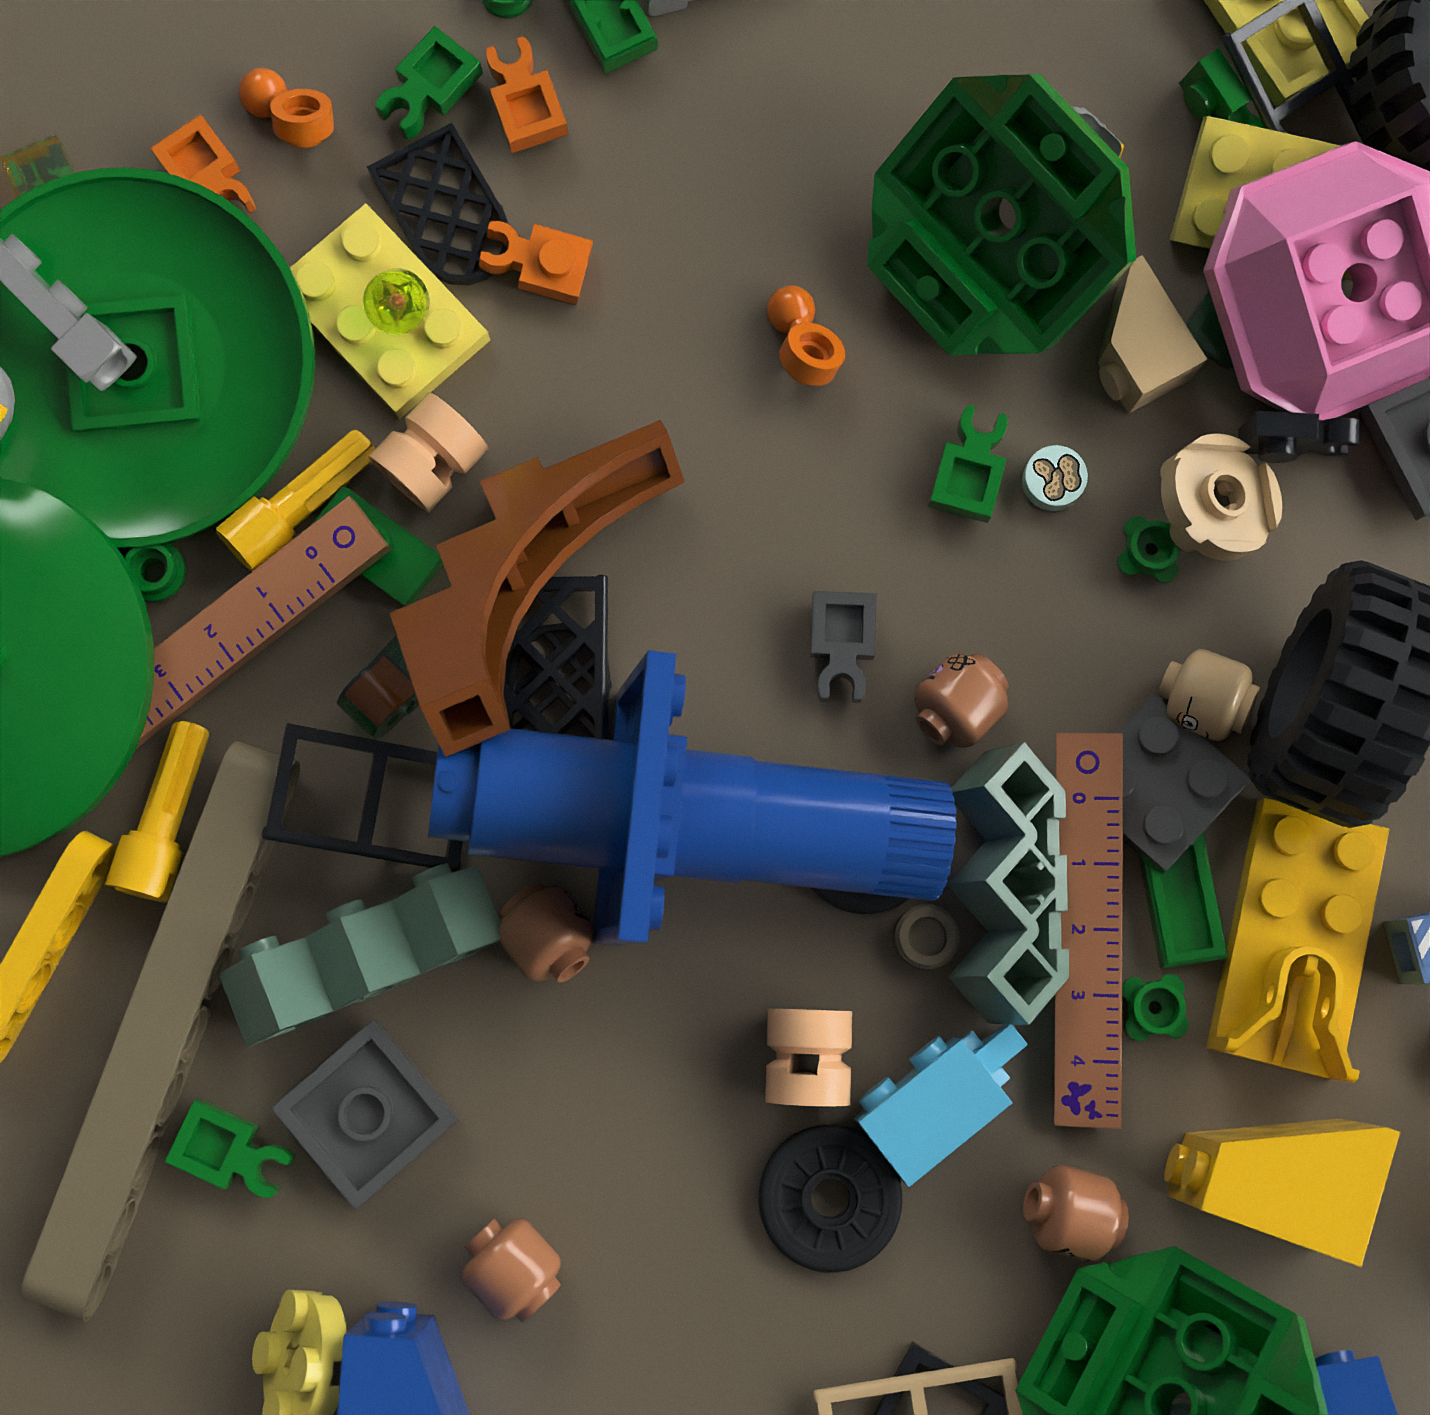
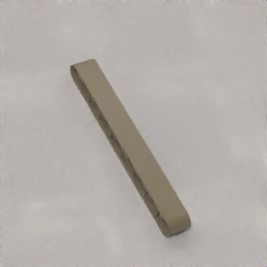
M235 741L225 753L27 1268L21 1287V1299L88 1322L98 1310L106 1294L221 989L222 982L219 973L228 969L276 842L263 839L262 830L267 823L280 754L241 741ZM293 760L281 827L299 779L300 763L297 760Z

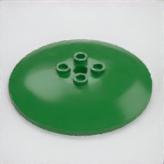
M121 167L80 171L50 180L32 188L5 205L0 210V238L5 241L13 234L42 261V264L35 271L50 286L57 280L61 281L87 306L88 309L80 317L88 313L106 325L129 349H143L147 356V368L138 379L125 381L119 377L104 391H100L90 381L85 383L51 349L59 339L0 281V367L10 378L15 396L12 422L0 441V478L30 485L51 493L71 504L90 518L110 538L117 549H131L133 547L157 544L166 545L194 537L221 524L253 496L257 497L274 479L287 461L300 436L310 406L315 374L314 337L303 293L293 271L265 232L242 210L221 195L179 176L149 169Z
M0 478V857H5L35 848L73 827L101 802L125 771L144 730L152 700L154 644L151 623L141 590L126 560L110 538L90 518L53 494L24 483Z

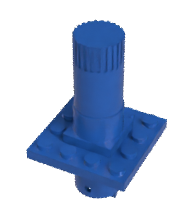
M648 650L618 690L612 740L511 728L506 732L445 757L440 745L438 746L428 837L467 841V855L599 869L593 918L594 939L591 944L622 946L648 943V933L651 929H660L664 911V887L653 886V884L672 876L740 883L743 880L934 901L943 893V888L946 887L947 877L951 871L950 866L953 861V850L956 840V807H954L955 798L952 796V788L946 782L754 760L752 756L686 749L688 737L668 735L673 716L680 717L682 714L686 690V676L675 674L677 654Z

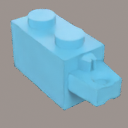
M1003 1024L982 1041L974 1031H970L962 1038L953 1037L947 1043L940 1036H937L909 1059L915 1069L894 1084L889 1077H886L868 1090L858 1100L864 1110L853 1119L891 1165L901 1181L910 1187L1013 1103L1001 1088L1010 1079L1002 1066L1028 1044L1012 1024Z

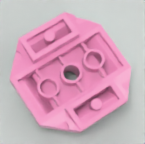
M1354 141L1231 189L1223 211L1225 216L1212 243L1203 272L1241 391L1281 412L1319 414V420L1339 417L1429 377L1430 171ZM1346 270L1353 279V289L1348 298L1343 294L1341 288V279Z

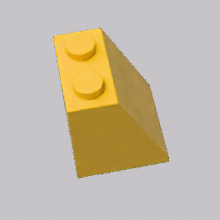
M1341 1118L1185 1133L1182 1145L1176 1143L1173 1146L1166 1162L1164 1179L1170 1183L1167 1196L1202 1211L1362 1267L1400 1132L1388 1127Z

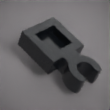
M1255 411L1238 429V438L1250 446L1249 449L1244 451L1246 454H1258V459L1262 462L1266 461V463L1290 462L1297 459V456H1300L1304 451L1340 456L1348 453V446H1357L1359 444V419L1331 418L1319 420V414Z

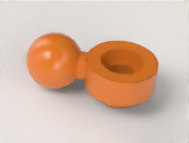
M267 68L253 69L242 78L239 85V98L243 107L256 117L271 118L273 131L278 138L295 147L309 148L318 145L332 134L334 130L332 101L324 93L312 89L287 90L282 77L275 71Z
M787 285L779 288L771 295L768 301L767 316L769 322L777 331L787 334L779 350V359L783 368L794 380L802 384L822 386L830 383L845 359L843 343L828 328L812 323L815 317V303L808 291L796 285Z

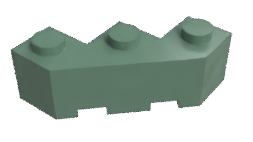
M1022 742L985 751L951 787L953 791L952 796L955 798L954 804L986 841L949 881L947 886L986 929L987 933L951 972L948 978L988 1024L1030 1025L1069 978V949H1061V912L1068 911L1067 855H1060L1059 819L1066 818L1065 789L1027 744Z
M448 863L432 867L413 876L412 881L415 888L393 901L366 909L362 899L352 901L327 912L325 915L329 924L305 938L280 945L277 937L271 936L239 949L242 960L219 973V977L246 1047L300 1029L326 1018V1014L348 1005L371 999L410 982V979L434 968L446 967L499 942L502 939L499 933L501 921L478 865L453 873Z

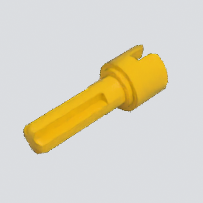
M358 430L350 431L269 500L264 497L258 499L255 496L249 499L216 528V534L234 556L252 572L293 540V537L296 536L293 530L337 493L342 485H346L372 463L368 456L375 450L374 446Z
M187 721L175 722L172 725L137 831L130 830L128 835H121L104 884L105 886L115 887L116 891L135 897L168 903L185 855L183 851L179 850L181 845L176 843L175 840L209 738V731L204 727Z

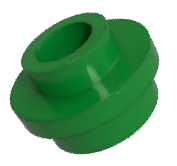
M171 544L133 547L124 558L136 578L145 602L158 603L166 601L175 596L185 582L187 574L185 560L182 554ZM155 563H163L165 565L164 576L157 582H148L146 574L149 567Z

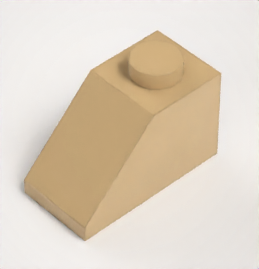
M1143 255L1136 258V261L1125 271L1118 283L1097 362L1100 366L1099 377L1105 391L1113 400H1120L1128 414L1190 381L1207 361L1206 356Z

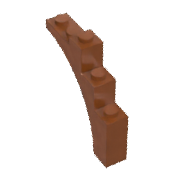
M661 420L543 469L539 458L536 457L481 480L480 484L496 520L436 545L452 587L389 613L420 708L445 757L511 729L503 696L506 660L518 625L540 589L573 553L603 528L640 504L685 482L668 431Z

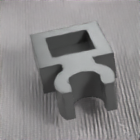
M813 591L810 657L828 658V666L821 672L817 682L816 690L819 701H828L830 695L829 684L833 679L839 677L847 679L852 684V703H860L864 697L866 679L861 669L856 666V660H873L875 657L877 593Z

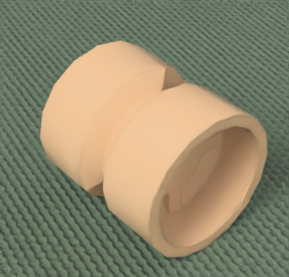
M431 392L405 417L407 430L404 433L392 431L368 456L373 465L400 492L427 513H430L453 488L450 476L453 473L466 474L489 450L487 444L476 430L451 406Z
M768 1008L767 1045L776 1051V1059L766 1065L765 1102L799 1106H849L851 1068L841 1061V1054L852 1048V1011ZM798 1054H819L817 1072L800 1071Z

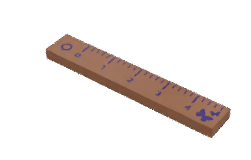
M350 496L345 498L154 648L152 700L137 748L392 550L354 499Z
M1056 733V780L1065 789L1066 818L1059 819L1060 855H1067L1068 911L1061 912V949H1069V978L1055 994L1054 1126L1121 1129L1123 733Z

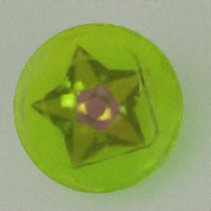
M401 268L388 269L376 275L366 286L363 296L364 311L370 322L377 329L393 335L405 334L415 329L425 319L430 305L429 293L424 282L413 272Z

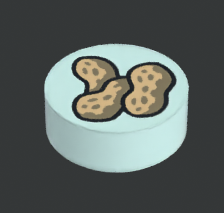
M1059 445L1044 447L1030 458L1022 474L1024 493L1035 506L1043 510L1060 511L1074 504L1083 493L1088 479L1087 468L1082 458L1070 448Z

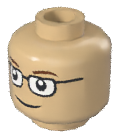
M1197 649L1189 654L1184 664L1171 661L1161 682L1158 696L1168 700L1166 708L1167 717L1175 725L1210 740L1222 741L1232 731L1242 734L1254 709L1260 687L1252 684V672L1247 665L1205 649Z

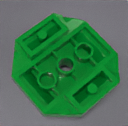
M1040 73L953 77L874 173L872 196L873 238L869 239L867 267L948 355L1043 353L1051 349L1136 261L1129 167ZM1003 199L1009 201L1015 210L1016 219L1012 229L1006 227L1000 218L999 209Z
M1176 1246L1138 1254L1110 1264L1103 1262L1078 1268L1015 1390L1023 1415H1171L1170 1410L1174 1399L1183 1392H1187L1190 1397L1191 1411L1189 1415H1328L1305 1319Z

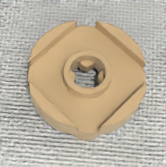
M1207 434L1197 438L1163 463L1160 473L1162 478V503L1166 516L1171 523V538L1176 546L1183 551L1193 552L1196 550L1202 555L1216 560H1236L1263 546L1267 542L1266 539L1269 532L1278 527L1282 517V495L1276 476L1266 461L1257 466L1254 460L1244 452L1250 446L1241 439L1227 434ZM1215 485L1219 494L1228 496L1230 500V505L1225 508L1215 498L1213 491Z

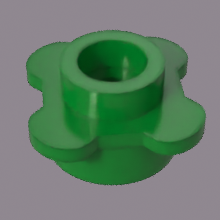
M1142 516L1130 518L1123 526V533L1127 537L1124 552L1117 557V567L1120 572L1126 576H1133L1137 573L1150 575L1161 584L1169 583L1176 578L1179 568L1175 561L1181 549L1176 546L1171 538V523L1168 524L1160 520L1147 521ZM1151 544L1155 546L1156 553L1154 555L1147 554L1145 550L1146 545Z
M1165 974L1159 981L1144 982L1139 977H1130L1123 982L1122 998L1127 1002L1129 1017L1124 1024V1030L1131 1039L1142 1042L1147 1040L1150 1035L1166 1034L1174 1039L1185 1035L1189 1028V1020L1185 1016L1186 1003L1183 997L1185 986L1178 976ZM1153 1001L1158 1002L1160 1005V1011L1157 1014H1153L1149 1010V1005Z

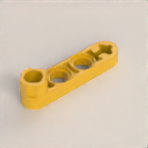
M87 830L75 836L63 852L0 964V1063L14 1045L107 878L117 847Z

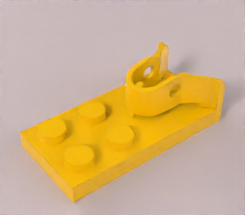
M1268 798L1257 800L1226 949L1228 958H1225L1206 1049L1329 1080L1350 1083L1357 1081L1360 1070L1352 1068L1347 1053V1045L1389 828L1373 824L1353 828L1342 827Z

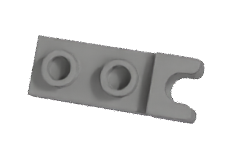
M13 234L5 241L0 238V281L59 339L51 349L85 383L90 381L100 391H104L131 366L137 356L106 325L88 313L80 317L88 309L87 306L61 281L57 280L50 286L35 271L42 264V261Z

